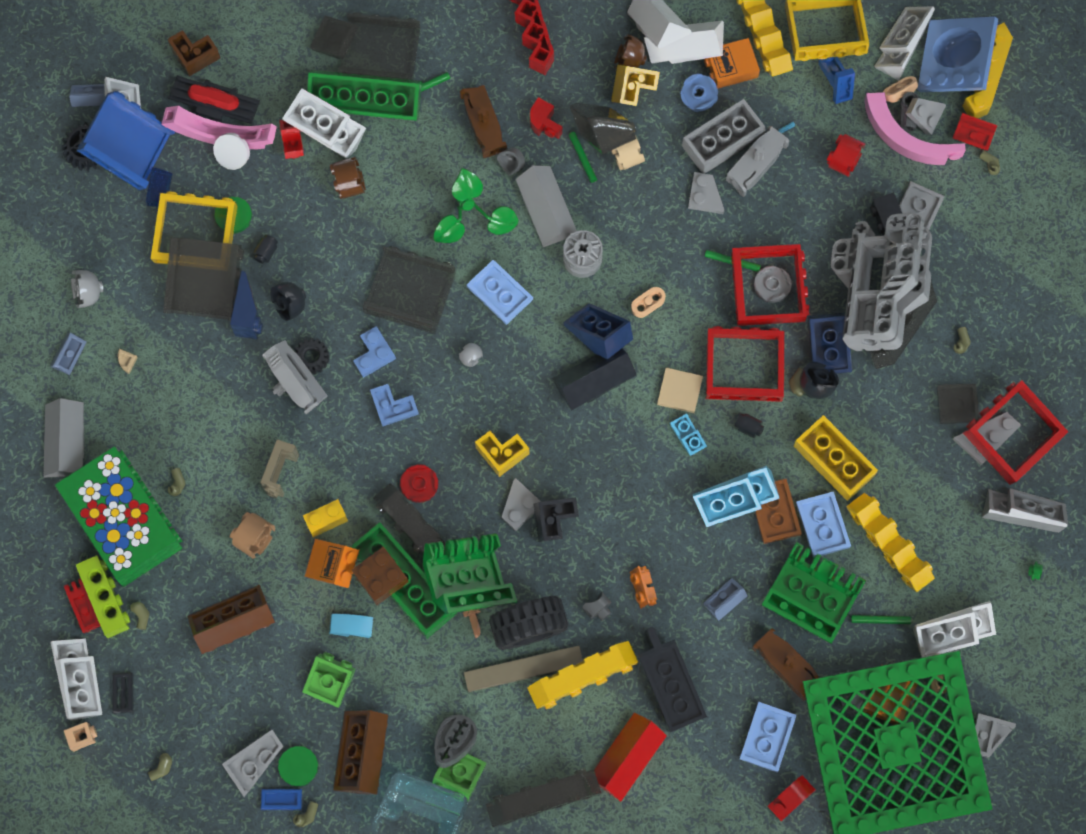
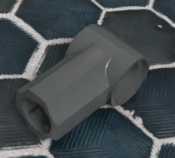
M914 92L905 93L900 104V127L906 132L916 131V124L905 114L909 107L905 101L919 98Z

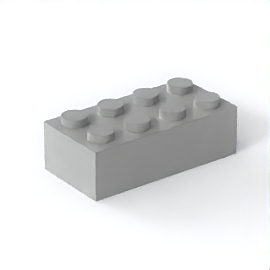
M743 99L683 137L682 147L699 170L705 174L764 135L765 126Z

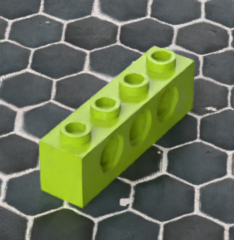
M96 555L76 564L104 635L110 638L130 629L128 625L131 622L127 612H123L121 609L123 601L120 595H116L113 588L116 585L112 576L108 577L106 573L109 568L104 560H101ZM96 575H102L99 582H93V578ZM109 592L106 600H100L102 593ZM115 609L116 615L108 618V612Z

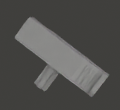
M769 126L767 132L754 142L727 173L726 181L732 184L738 193L744 197L747 190L751 189L775 163L782 148L786 149L788 147L789 139L772 126Z
M286 340L272 346L262 355L279 381L273 387V393L281 396L284 392H287L298 406L305 409L306 415L328 397L300 357L287 344Z

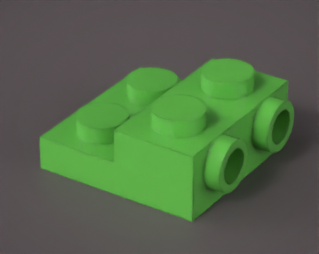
M324 652L316 656L303 693L339 708L356 669L352 667L353 664L346 660L339 662L334 660V655Z
M467 754L460 761L447 768L439 767L433 778L432 785L435 786V790L439 793L448 792L452 794V797L458 802H463L464 800L468 802L486 767V762Z

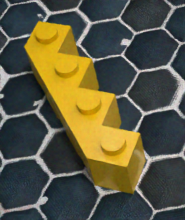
M736 0L744 13L745 24L750 28L753 35L754 46L759 50L765 72H768L773 77L793 70L790 53L783 46L781 31L774 24L771 7L765 3V0Z
M1005 23L997 25L986 90H974L975 94L967 97L963 104L967 115L975 118H981L988 114L1013 39Z
M863 493L846 506L852 519L858 526H862L867 533L866 536L873 545L880 548L884 554L883 557L891 567L898 570L902 575L901 579L915 592H918L935 579L931 572L933 570L932 566L927 561H922L916 556L914 544L909 539L905 540L898 534L896 522L892 518L888 519L881 513L878 500L873 496L870 497Z
M629 641L615 644L609 647L607 651L583 659L584 661L559 670L558 673L539 679L527 687L536 708L545 707L550 709L556 706V701L562 697L569 695L572 698L576 697L588 685L596 683L599 686L608 681L607 678L614 673L622 672V674L633 670L632 666L638 663V659Z

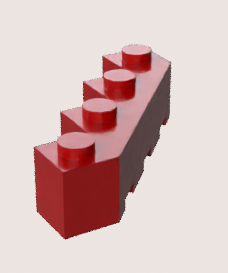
M510 0L519 5L515 11V22L526 27L522 34V45L533 50L529 57V68L546 75L554 62V50L538 0Z

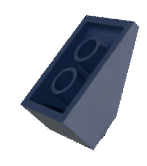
M241 271L230 325L235 336L258 339V334H262L263 323H261V317L259 316L246 272Z
M590 303L563 322L564 326L593 353L606 359L633 340L629 320Z
M845 312L808 316L812 362L822 363L826 365L825 369L829 371L832 369L836 374L852 372L851 350L842 339Z

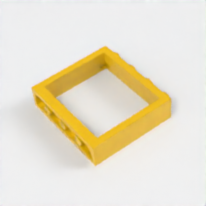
M861 0L785 1L795 61L849 55L860 56L868 53L869 39ZM853 6L859 41L799 47L793 11Z
M167 191L166 194L160 193L151 260L154 263L228 271L237 213L235 201L230 198L217 200L212 196L199 198L189 193L182 196L171 191ZM167 202L228 209L221 259L160 252Z

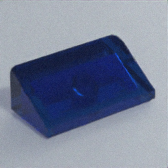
M152 167L146 195L147 206H159L160 193L166 194L170 190L171 172Z

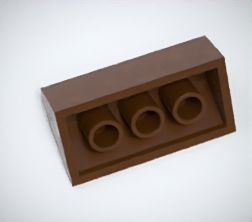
M260 585L187 616L193 637L202 654L211 652L217 647L232 643L240 637L248 636L256 630L266 628L270 624L275 623Z
M371 710L345 711L334 791L377 795L385 746L387 714Z

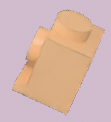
M87 722L64 730L69 748L73 752L96 743L95 737H98L94 725L90 726ZM85 733L87 735L86 739L81 740V734Z

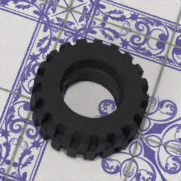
M558 596L542 597L522 602L492 614L489 619L496 647L500 650L517 648L551 638L565 632L569 625L562 600Z

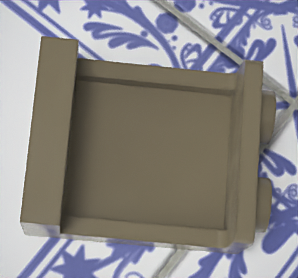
M276 440L261 480V484L268 496L273 498L284 496L281 485L276 483L285 460L289 459L297 462L299 453L295 445Z

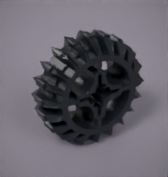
M87 122L84 123V126L78 123V128L71 127L72 132H66L68 138H63L62 140L64 143L61 146L63 156L66 157V161L69 164L71 163L73 168L78 166V169L82 171L85 167L86 171L89 172L92 166L96 170L97 163L87 157L76 156L78 154L79 156L83 155L77 149L89 128Z

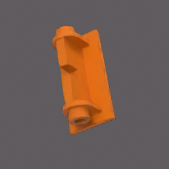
M637 566L630 571V580L635 588L636 601L639 603L640 609L648 604L649 606L657 604V597L654 587L647 588L648 584H652L649 569L646 566Z

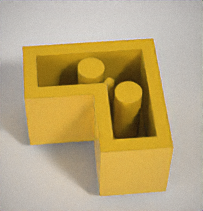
M617 65L611 102L637 106L640 88L657 90L660 72Z
M491 431L475 441L476 449L499 477L529 455V447L518 434L503 445Z

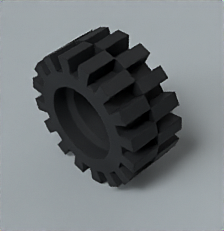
M307 338L303 339L304 342L300 341L298 343L299 346L295 347V353L313 375L317 374V371L322 372V369L326 368L327 363H329L327 347L317 338L316 340L310 338L308 341ZM309 350L317 351L319 353L318 360L313 363L307 362L304 359L306 352Z

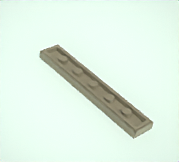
M575 646L464 672L469 693L555 673L572 664L576 665L582 662L583 659L580 647Z

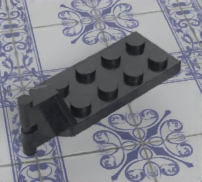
M650 627L644 632L650 650L638 654V657L669 732H673L706 718L707 715L675 639L661 645L656 629Z

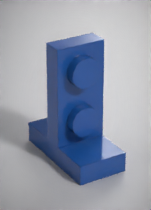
M838 57L819 59L818 65L834 89L833 101L835 104L853 99L854 70L852 68L845 70Z

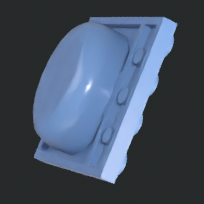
M978 17L930 20L917 90L919 92L986 90L998 18Z

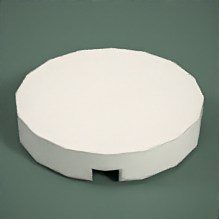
M236 133L221 135L213 146L216 160L227 169L236 170L241 168L250 157V149L247 142Z

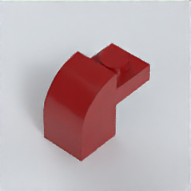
M539 97L530 111L531 128L538 136L544 131L548 137L559 139L562 135V126L550 120L554 114V105Z
M279 120L285 159H295L304 156L300 130L284 120Z
M801 775L768 807L782 821L816 789Z

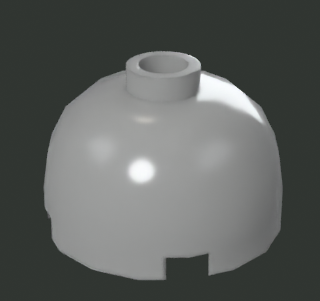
M74 270L72 274H75V279H71L73 299L77 297L79 303L75 305L77 308L92 306L98 301L100 293L103 292L102 281H98L97 276L88 270Z

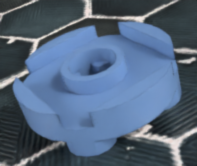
M695 74L688 77L683 83L684 86L680 93L681 99L692 111H705L717 102L718 88L711 77ZM697 89L704 90L702 96H695Z

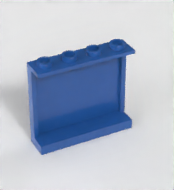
M118 91L110 92L105 96L77 151L136 189H146L149 184L147 178L170 135L175 134V131L161 125L162 121L157 120L154 114L140 109L141 106L139 104L128 101L122 93Z

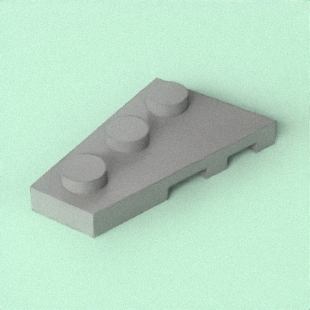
M1006 412L987 421L977 431L997 450L1021 424ZM963 433L953 438L980 465L986 461V458Z
M273 730L222 764L244 797L283 747Z

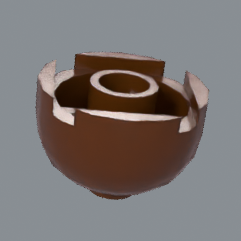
M627 34L624 37V40H626L625 44H620L614 63L639 68L640 65L643 66L647 59V55H644V44L638 38Z

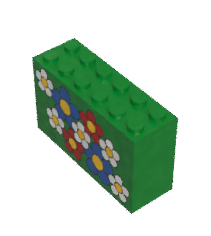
M114 446L55 484V486L115 579L122 587H125L183 549L180 545L183 541L174 528L170 529L172 524L163 512L159 513L162 509L154 497L149 498L152 494L144 482L140 481L142 480L131 465L122 449L118 451Z

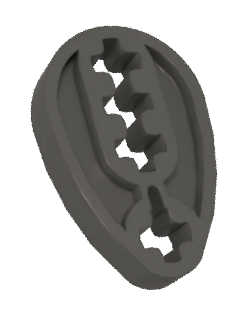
M452 715L441 723L434 746L435 763L437 766L447 768L464 758L472 749L477 739V728L470 718L463 715ZM466 724V727H463L461 730V735L457 736V743L450 744V741L454 740L455 733L459 731V725ZM448 752L447 758L441 760V757H444V755H446V753Z

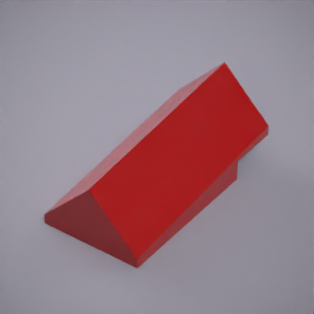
M634 712L588 779L621 802L667 735L651 720Z

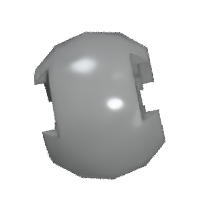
M468 343L463 347L464 350L459 353L461 363L468 367L475 366L479 363L478 360L483 357L482 349L474 343Z

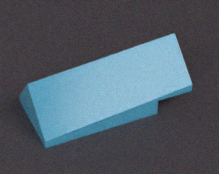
M763 466L695 493L693 498L706 527L762 509L761 504L779 499V494L772 471L767 466Z

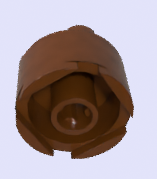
M356 157L330 164L332 175H335L336 179L333 181L336 192L338 191L340 199L365 193V182L362 171L360 172V169L357 168L360 165Z

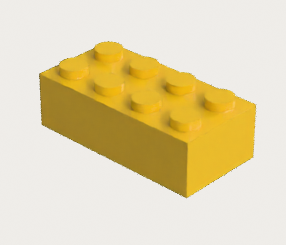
M824 415L795 441L793 446L847 501L865 486L878 471Z

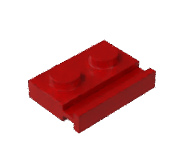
M962 113L953 139L988 151L998 125Z

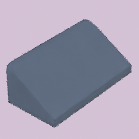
M105 84L72 85L69 96L71 106H101L105 98Z
M67 333L50 367L70 375L86 341L72 333Z
M731 578L703 604L719 621L745 599L747 594L744 588Z

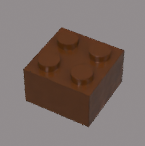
M384 547L352 569L353 575L376 606L408 583L407 577Z

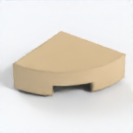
M119 349V364L126 373L130 374L138 357Z

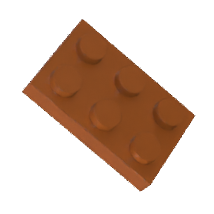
M787 479L775 481L779 499L761 504L762 509L754 511L763 544L802 534Z

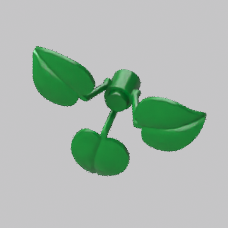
M461 168L458 177L452 185V195L459 204L457 207L458 219L454 215L443 217L435 228L433 240L440 243H453L461 239L465 232V227L460 222L462 220V210L469 211L473 207L486 219L490 220L487 224V229L496 235L512 231L517 226L519 220L513 209L507 206H500L494 209L491 217L487 215L473 200V198L480 196L483 191L481 180L473 172Z

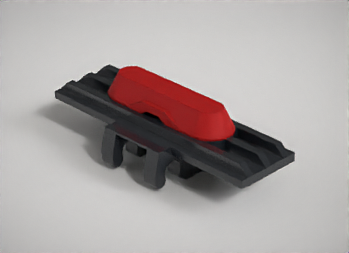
M181 76L176 77L168 97L170 100L196 107V115L201 117L207 115L215 118V121L222 123V116L252 124L260 104V100L238 94L237 88L224 87L211 83L207 79L204 83Z

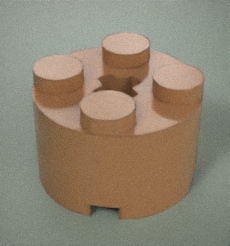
M246 512L238 528H234L230 534V538L233 539L232 544L251 558H256L255 554H262L273 537L270 536L271 530L275 532V526L256 513Z

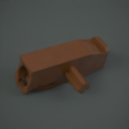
M481 85L477 88L460 90V98L464 99L465 111L476 141L480 148H482L483 158L505 151L507 144L503 142L500 125L485 86Z
M771 628L752 649L754 651L758 649L766 664L804 701L806 698L802 681L816 679L819 676L812 666L788 642L775 635V630Z

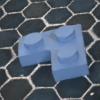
M377 326L360 335L369 352L353 360L363 378L396 359Z
M388 384L370 390L382 427L419 415L413 395L394 401Z

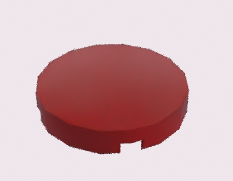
M416 464L410 466L402 474L400 488L408 500L415 503H423L435 496L438 490V478L436 473L428 466Z

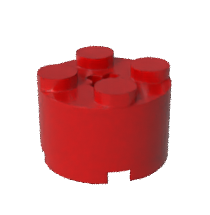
M840 134L835 143L836 150L835 152H830L827 164H829V168L849 177V171L853 172L862 155L860 151L862 148H865L866 143L847 134Z

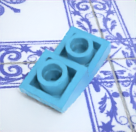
M687 414L669 423L690 456L707 447Z
M331 614L329 634L370 638L372 635L373 617Z

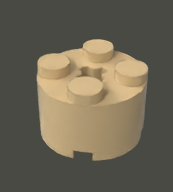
M631 127L608 137L609 146L612 154L616 157L619 170H626L645 162L643 154L640 153L641 147Z

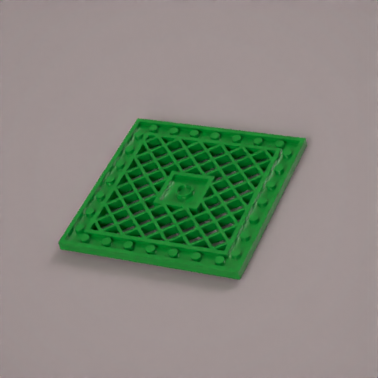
M959 651L802 681L833 834H874L993 810ZM938 675H943V680L940 679V678L937 677V676H938ZM930 677L925 685L918 681V679ZM934 679L942 684L937 693L929 688ZM910 681L906 689L897 684ZM914 683L923 688L918 697L909 692ZM891 685L886 693L878 688ZM895 687L903 691L898 701L890 696ZM871 689L867 697L859 692ZM944 689H946L948 700L940 696ZM875 691L884 696L879 705L870 700ZM926 691L935 696L929 705L921 700ZM852 693L848 700H845L844 698L839 696L841 694ZM856 694L864 699L859 709L851 704ZM906 695L915 699L910 709L902 704ZM833 696L830 702L828 703L827 697ZM836 698L845 703L840 712L831 707ZM887 698L896 704L891 712L882 708ZM938 699L946 703L941 713L933 708ZM868 702L876 707L871 717L863 712ZM918 703L927 708L922 717L913 712ZM848 706L857 711L852 720L843 716ZM899 706L907 711L902 721L894 716ZM949 708L952 720L945 716ZM830 711L837 715L833 723L831 720ZM879 711L888 715L883 724L874 719ZM930 711L939 716L934 724L925 720ZM860 714L869 719L864 728L855 724ZM911 714L919 719L915 727L912 721L907 722ZM840 718L849 723L844 732L835 727ZM891 718L900 723L887 726ZM942 719L950 723L945 733L937 728ZM872 722L880 727L873 729L874 736L867 732ZM922 723L931 727L926 737L918 732ZM852 726L861 731L856 740L847 735ZM953 728L956 740L949 736ZM834 731L841 735L837 743L835 740ZM934 731L943 735L938 744L930 740ZM864 734L873 739L868 748L859 744ZM916 735L923 739L919 747ZM844 738L853 743L848 752L839 747ZM946 739L954 743L950 752L941 748ZM927 742L935 747L930 757L922 752ZM875 743H876V748H877L878 756H877L876 754H874L873 752H871V749L873 748V746L875 745ZM856 746L865 751L860 760L851 755ZM957 748L959 751L960 760L953 756ZM838 750L845 754V757L843 758L841 763L839 760ZM939 750L947 755L942 764L934 760ZM868 754L877 759L872 768L863 763ZM920 755L928 759L923 768L914 764L921 762ZM848 758L857 763L852 772L843 767ZM950 759L959 763L954 772L946 768ZM931 762L940 767L934 776L926 772ZM879 763L881 769L888 768L883 776L875 772ZM907 764L903 772L895 768L896 766ZM860 766L869 771L864 780L855 775ZM911 766L920 771L915 780L906 775ZM961 768L963 771L964 780L957 776ZM842 770L849 774V777L847 778L845 783L843 779ZM892 770L900 775L895 784L887 780ZM943 770L951 775L946 785L938 780ZM872 774L881 779L876 788L867 783ZM923 774L932 779L927 788L918 783ZM852 778L861 782L856 792L847 787ZM904 778L912 783L907 792L898 787ZM955 778L963 783L958 792L950 788ZM884 782L893 787L887 796L879 791ZM935 782L944 787L938 796L930 792ZM864 786L873 791L868 800L859 795ZM916 786L924 791L919 800L910 795ZM846 790L853 794V797L851 798L849 803L847 799ZM896 790L904 794L899 804L891 800ZM947 790L955 795L943 798ZM876 794L885 799L880 808L871 803ZM927 794L935 798V800L923 802ZM856 798L865 802L860 812L851 807ZM908 798L915 802V804L903 806ZM888 802L896 806L895 808L884 810ZM868 806H871L872 808L877 810L875 812L864 814ZM850 810L856 813L857 815L851 816Z

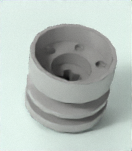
M580 230L566 238L563 245V263L570 274L579 278H586L594 275L600 269L603 248L599 237L593 232Z

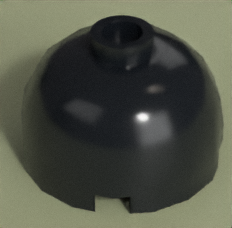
M292 282L279 283L271 288L270 296L272 303L276 302L280 310L276 311L282 319L288 321L302 313L305 308L306 298L302 288H299Z
M809 362L803 368L800 375V387L810 398L825 399L833 394L839 384V377L835 371L825 369L826 365L822 363Z

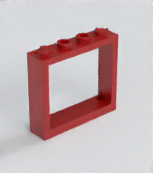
M801 245L732 248L731 258L737 326L805 322L807 316H809V304H806L805 298L808 297V287L804 286L806 268L802 267V262L805 261L804 251H801ZM794 256L799 313L746 316L741 259Z
M720 326L708 328L706 399L783 401L784 331H780L777 328L761 330L756 327L749 330H744L740 327L723 329ZM714 338L778 340L777 389L713 387Z
M1022 380L1017 383L1013 381L1005 388L1007 392L1004 395L999 394L992 400L994 404L990 408L988 406L979 413L980 417L977 420H971L966 426L968 429L963 432L967 439L1009 485L1017 482L1068 433V430ZM1018 392L1049 426L1053 433L1013 470L977 430Z

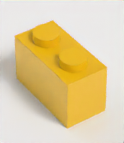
M338 499L303 515L313 538L348 522Z

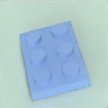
M494 260L466 285L506 325L533 300V297Z
M834 491L796 502L813 558L817 553L823 556L851 547Z
M758 702L740 760L778 772L796 715Z

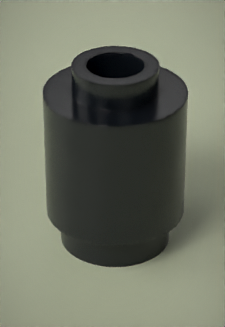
M265 235L259 240L252 253L255 256L254 259L261 264H264V262L269 263L277 249L278 241L269 235Z
M741 413L734 427L738 428V431L755 438L756 436H761L765 426L762 425L763 421L747 413Z

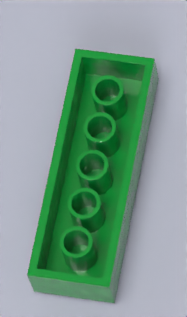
M311 70L308 73L307 92L346 114L417 121L420 111L422 81Z
M379 522L355 542L351 548L359 550L357 559L361 563L382 547L387 550L408 579V583L390 597L428 639L457 613L446 614L433 602L426 574Z

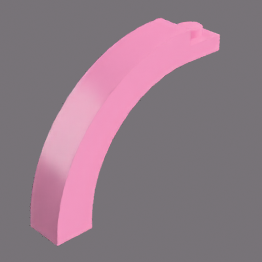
M885 92L866 93L864 99L865 108L874 130L890 148L914 161L932 165H945L948 158L950 160H957L963 157L966 151L965 143L933 144L911 136L892 117L886 103Z
M180 106L166 107L161 124L184 136L210 144H215V141L225 133H236L247 142L249 149H265V145L273 144L277 128L273 124L238 126L220 123L193 114Z

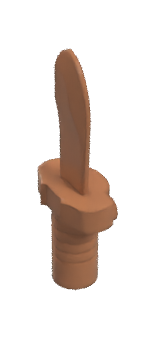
M480 609L463 612L464 617L469 616L475 638H478L480 635V626L476 614L480 613Z

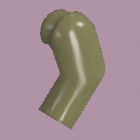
M984 150L979 158L987 162L988 172L991 175H997L1000 172L999 159Z
M966 327L957 329L960 339L953 347L957 354L966 352L971 344Z
M801 368L796 370L789 381L792 393L797 396L804 394L799 380L803 370Z
M175 468L171 471L174 482L171 487H168V493L172 496L180 495L186 484L180 468Z
M134 602L131 604L130 610L138 616L136 628L146 630L150 615L149 611L143 603Z
M161 754L158 768L148 772L151 781L161 778L170 772L172 758L169 754Z
M309 801L306 812L295 815L293 823L297 827H304L312 823L319 804Z

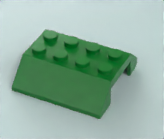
M496 533L482 535L479 542L475 536L447 540L445 552L443 551L444 545L441 541L425 544L423 567L433 602L446 614L517 602L512 583L504 584L495 555V551L501 547Z
M796 542L777 579L764 599L762 606L832 644L866 580L859 576L853 586L851 583L856 574L852 573L848 577L847 583L844 584L839 579L843 576L845 568L841 567L835 576L834 573L839 565L825 557L818 567L817 563L821 557L818 553L815 555L812 564H808L805 562V559L809 556L811 549L806 548L802 557H800L799 555L804 546Z

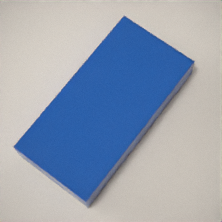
M262 789L261 810H302V789Z

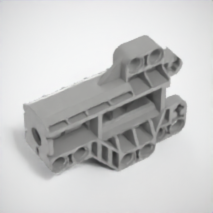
M918 213L891 215L887 219L884 236H875L867 222H857L852 232V238L839 239L833 245L831 268L848 288L842 339L849 348L855 351H862V349L874 351L881 350L882 348L884 350L898 349L903 342L906 314L929 301L931 284L929 264L932 234L928 228L924 227V221ZM919 219V223L916 226H910L912 220ZM923 232L927 233L925 239H922ZM921 250H926L925 254L920 256ZM884 257L881 289L869 290L873 258Z

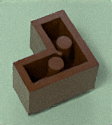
M182 30L167 39L171 50L189 77L220 59L218 49L209 35L192 44Z

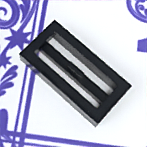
M113 673V714L133 713V673ZM126 677H128V708H126ZM118 678H121V708H118Z

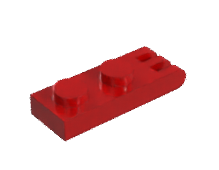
M80 578L78 579L80 587H77L76 582L73 581L71 582L73 590H70L68 584L64 585V589L80 628L85 634L101 625Z

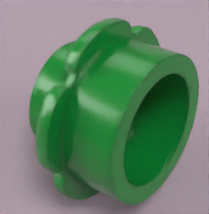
M1037 561L1034 565L1030 564L1028 576H1032V580H1040L1043 565L1037 564Z

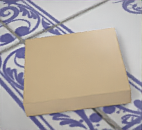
M666 368L657 405L695 413L703 376Z

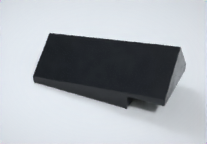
M622 348L608 359L596 354L553 377L552 380L572 411L586 402L589 403L637 374L628 353Z

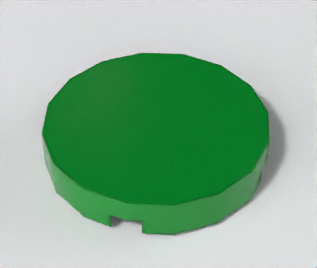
M229 197L237 204L233 231L236 234L248 228L252 218V211L249 204L242 198ZM216 207L214 215L216 223L221 230L225 231L228 209Z
M295 746L282 754L279 759L278 770L286 783L291 786L301 787L308 785L318 773L319 764L317 757L311 750L306 747Z

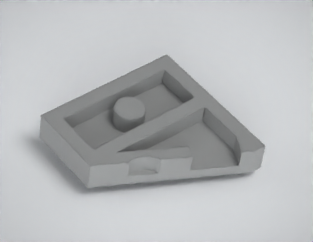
M913 98L905 114L926 135H932L946 105L925 99Z
M694 172L688 209L724 214V207L713 175Z
M516 478L513 481L502 514V519L515 532L535 513L533 504L541 502Z
M978 713L975 728L981 756L989 758L1007 735L1016 727V724Z

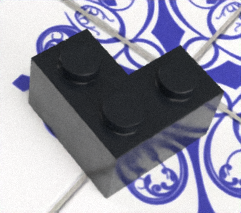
M576 497L533 504L539 542L563 539L560 520L579 517Z

